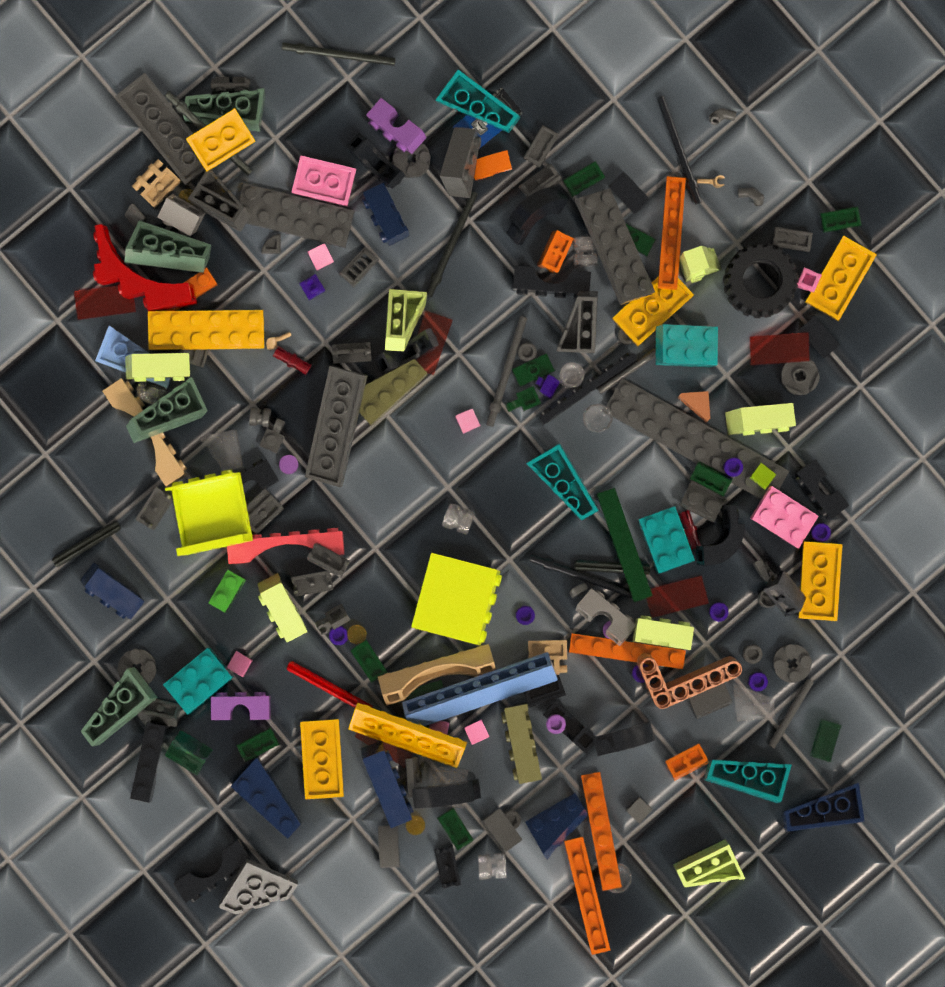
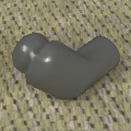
M719 108L710 114L709 122L712 125H717L724 119L734 121L737 112Z
M738 188V198L750 197L755 206L763 205L764 195L756 188Z

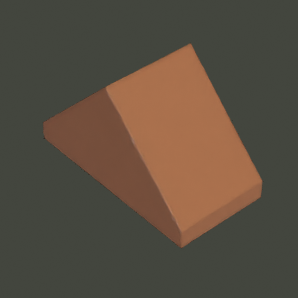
M708 391L681 393L677 397L704 422H708L710 419Z

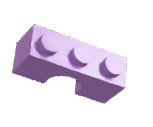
M382 98L366 114L370 120L369 125L376 131L380 129L383 132L382 135L387 140L391 141L393 139L397 143L396 146L402 152L408 151L412 155L427 138L424 132L410 120L401 127H393V123L399 115L395 108Z
M235 692V696H227V693H216V696L211 697V720H232V711L238 704L245 705L249 709L250 720L271 719V696H266V692H254V696H247V692Z

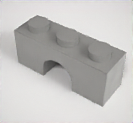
M591 588L577 604L576 611L589 622L597 615L608 617L611 625L606 630L605 635L621 646L636 627L634 619L627 614H622L616 604L613 602L609 603L604 599L605 596L600 591H594Z

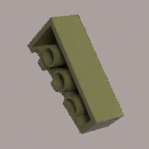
M413 359L365 385L359 414L372 427L427 377V372Z
M527 703L504 707V712H501L503 724L507 723L508 731H505L507 743L511 742L512 750L508 751L510 761H515L516 769H512L514 780H518L519 784L542 780Z

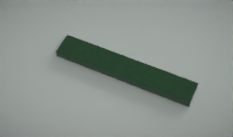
M612 488L597 493L596 495L633 602L652 597L653 595L616 489Z

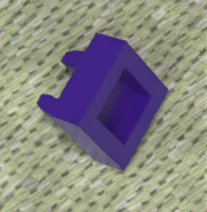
M316 274L299 283L309 301L325 292Z
M548 375L546 380L538 377L535 384L541 388L540 392L545 397L552 399L560 382L555 377Z

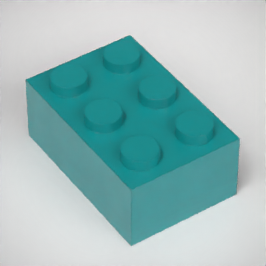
M669 324L657 326L655 365L713 367L718 365V327Z
M675 506L637 520L657 574L695 561Z
M207 648L163 685L188 715L231 681L234 676L211 648Z

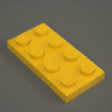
M843 236L821 273L822 276L814 293L810 292L805 303L839 321L877 254Z
M657 277L651 282L655 290L653 294L629 302L612 318L637 347L656 331L657 326L665 323L694 296L679 278L677 290L659 289Z
M803 542L800 590L806 596V600L802 610L798 612V618L837 621L842 544Z
M339 719L300 722L305 799L344 797Z

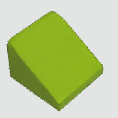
M760 463L749 478L765 490L776 474Z

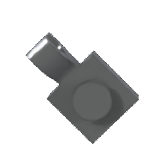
M277 418L273 430L266 429L259 446L277 454L285 436L280 434L285 421Z
M340 604L326 612L325 615L327 617L318 620L315 625L322 635H326L331 627L336 629L350 621V618L343 605Z

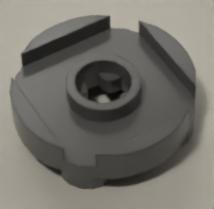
M423 143L420 144L412 155L408 151L402 152L396 147L393 154V163L406 175L405 178L421 177L430 167L431 156L428 148ZM415 155L416 163L411 162L409 164L407 156Z
M806 357L791 359L781 370L782 386L794 395H806L813 391L820 379L816 364ZM802 371L805 379L797 381L795 373Z
M788 644L782 646L773 656L774 672L785 682L796 683L807 677L811 670L812 660L809 653L799 645ZM796 659L795 663L797 666L791 667V669L788 668L789 663L787 660Z
M133 649L126 652L118 663L117 671L120 678H122L127 668H132L134 664L138 665L140 663L142 665L140 675L147 684L151 683L157 673L155 658L146 650Z

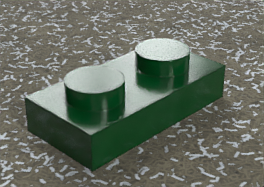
M367 640L350 650L371 683L378 679L379 676L387 673V670Z

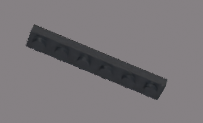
M629 353L624 354L619 358L620 362L615 366L610 364L604 368L603 371L605 373L601 376L594 375L587 380L588 385L585 387L580 385L572 391V396L569 398L564 396L556 402L557 406L552 410L548 407L542 411L539 421L544 426L636 362L638 358L635 353L631 355Z

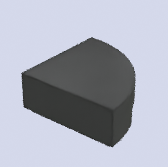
M281 234L273 235L263 245L261 253L281 254Z

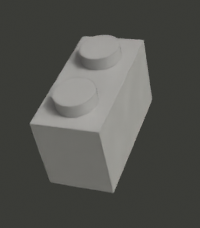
M172 194L166 198L158 218L164 224L177 228L181 234L191 236L197 232L205 212Z

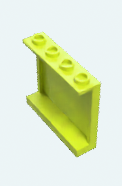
M232 470L221 471L219 476H216V473L204 475L205 479L202 480L199 477L188 479V483L183 484V481L171 483L172 487L165 488V491H172L182 544L181 548H176L177 556L190 555L253 541L240 472L233 473Z
M431 553L411 627L481 646V643L485 642L487 631H485L486 624L490 623L492 617L490 612L491 605H494L496 602V586L499 587L502 575H500V571Z

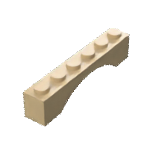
M121 378L102 391L115 409L125 411L133 417L144 410L142 408L145 406L139 396H134L132 393L134 388L128 380L125 382ZM160 433L151 437L156 456L155 471L164 485L170 487L171 483L177 482L187 475L185 473L187 468L182 460L177 461L174 456L176 454L175 449L171 444H166L164 438H166L165 434Z
M489 644L433 661L423 662L396 672L386 673L379 676L378 680L387 706L404 701L416 688L432 679L458 674L477 677L496 670Z

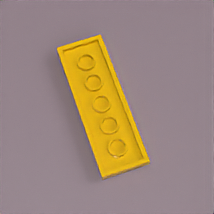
M263 310L148 311L149 350L264 349Z
M360 703L356 705L349 726V730L455 768L458 767L467 742L460 738L446 735L441 731L429 729L421 724H415L404 718L390 715L385 711H379Z

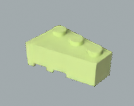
M705 246L693 248L683 252L679 260L685 282L691 281V283L701 281L705 275L721 270L714 248L711 249Z
M389 289L385 350H405L426 306L427 292Z
M189 353L130 354L125 356L126 379H135V382H146V379L154 378V381H165V378H173V381H185L184 377L190 376Z
M793 403L744 407L725 412L728 435L743 433V436L754 435L755 432L759 431L761 434L772 433V430L778 429V432L789 431V427L796 426Z
M277 573L259 582L258 588L261 595L258 598L263 606L267 605L269 609L267 614L271 622L275 621L278 625L276 631L280 638L284 637L286 642H289L306 633L307 628L289 597L287 589L283 586L279 574Z
M643 615L640 618H636L633 642L691 650L694 627H690L689 622L679 621L678 624H671L669 619L660 618L659 621H652V617Z
M726 840L673 864L684 887L745 879Z

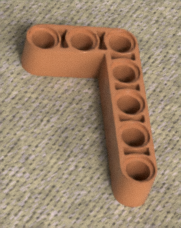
M642 653L637 658V665L650 697L655 705L661 709L670 707L732 680L742 672V666L737 659L728 656L665 683L652 655ZM651 660L650 666L643 667L645 661ZM730 664H736L733 670H728ZM718 671V675L715 678H710L712 672ZM652 678H658L657 683L650 684ZM700 679V683L697 686H692L694 680ZM677 687H683L680 693H674ZM659 695H665L664 700L657 701Z

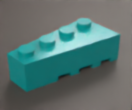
M457 70L435 100L441 105L510 133L520 119L517 113L460 70Z
M561 444L526 463L581 520L600 511Z
M711 760L709 761L704 780L779 803L782 801L792 765Z

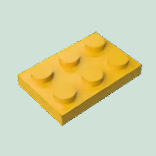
M235 108L186 138L206 172L255 142V139Z

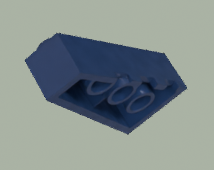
M382 741L361 748L363 762L390 828L411 821V813L414 811L410 801L406 802L404 796L407 793L403 784L399 785L397 779L400 776L396 767H392L390 761H393L390 751L385 749Z
M259 757L230 786L287 839L302 824Z
M859 783L783 812L785 832L864 822Z

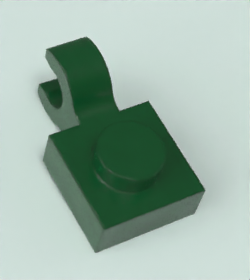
M534 386L516 393L517 400L505 406L508 412L519 407L524 412L540 405L541 401Z

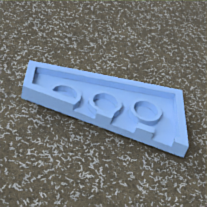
M108 326L95 361L126 373L125 356L150 353L111 326ZM154 378L146 380L168 388L171 378H165V381H154Z

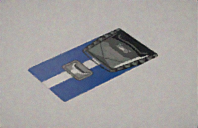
M502 87L492 94L519 116L523 113ZM467 115L453 126V128L476 129L479 137H481L480 148L502 131Z

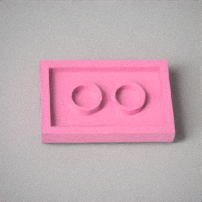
M300 156L292 194L348 207L356 168Z
M769 486L750 519L799 549L817 520L818 515L773 486Z

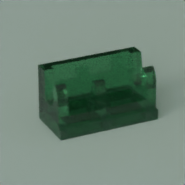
M821 719L810 756L831 762L842 725Z

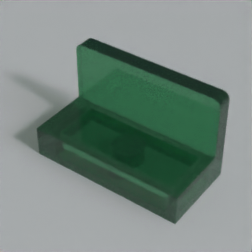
M181 730L170 744L165 756L193 774L198 775L213 750Z

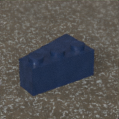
M384 183L363 192L364 198L362 202L366 209L370 208L373 214L370 218L374 226H379L381 230L379 236L383 243L387 242L388 246H391L409 237V230L404 225L401 215L397 211Z
M93 562L80 580L85 587L84 591L92 597L96 595L101 598L99 602L107 608L110 606L115 608V613L121 618L125 619L127 617L131 620L145 601Z
M574 793L525 821L543 855L548 860L553 851L558 846L560 847L563 840L579 826L588 814L578 796Z

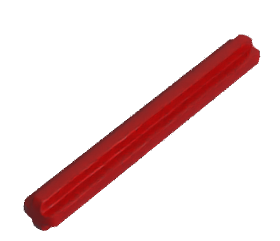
M293 661L289 662L286 668L289 672L356 708L357 703L373 708L371 704Z

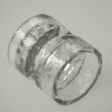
M591 237L574 238L572 241L573 250L576 251L573 255L574 266H597L598 254L595 253L596 248Z
M570 362L561 368L559 382L564 388L571 390L582 384L585 376L582 366L578 363Z
M450 503L442 526L449 529L456 528L457 532L467 535L475 512L466 508L461 510L460 506Z
M495 853L493 857L489 854L478 855L480 880L491 879L492 876L496 879L507 878L505 853Z

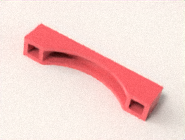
M338 528L327 529L325 533H319V530H308V534L300 535V531L289 532V536H281V533L269 534L270 537L262 538V534L252 535L253 541L227 546L228 564L250 563L265 550L286 544L302 545L313 549L314 544L318 543L338 555H345L343 532L339 531Z

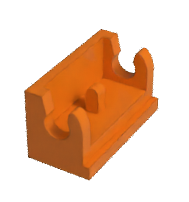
M558 230L552 231L537 266L548 269L551 273H558L574 238Z
M700 744L665 761L674 781L709 763Z

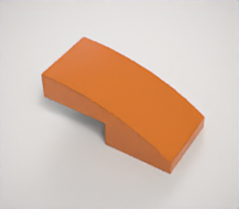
M508 151L498 152L477 159L474 179L479 180L491 177L493 174L512 170Z

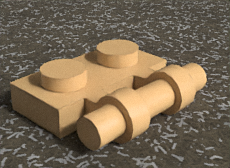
M159 159L154 164L151 163L148 166L149 169L142 176L139 175L136 178L137 181L132 185L136 191L142 186L145 188L140 195L154 208L181 182L167 167L163 172L159 170L163 165ZM155 174L157 178L149 185L146 181Z
M567 640L528 641V659L548 652L551 660H553L556 675L567 673V665H560L559 660H567Z

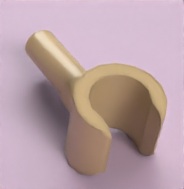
M718 175L714 179H697V183L713 184L715 188H720L724 184H718L717 179H724L725 177Z
M288 332L279 337L269 338L266 342L267 349H276L278 347L277 342L290 337L291 333Z

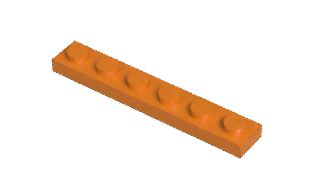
M669 176L666 178L658 276L659 289L677 290L686 178Z
M571 633L569 646L570 653L637 662V658L642 653H649L658 666L683 669L686 650L624 641L619 646L611 639ZM651 660L645 661L644 664H651Z
M600 772L581 775L602 891L622 888Z
M581 836L564 840L591 954L611 951L584 838Z

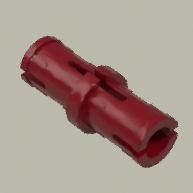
M280 346L277 347L273 354V357L286 363L289 368L293 367L307 375L312 364L297 357V354H292Z
M687 510L678 513L692 550L701 544L696 532L697 526H694L690 511Z

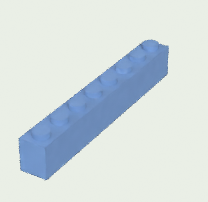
M546 652L404 701L402 705L407 721L427 726L555 682L558 679L549 653Z

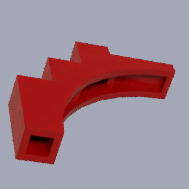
M103 224L95 225L93 234L99 248L97 250V257L101 261V263L94 264L93 277L97 283L108 285L120 282L118 284L120 295L126 299L145 296L143 303L148 311H165L197 304L193 284L189 282L178 284L158 283L138 275L118 255L111 241L108 227Z

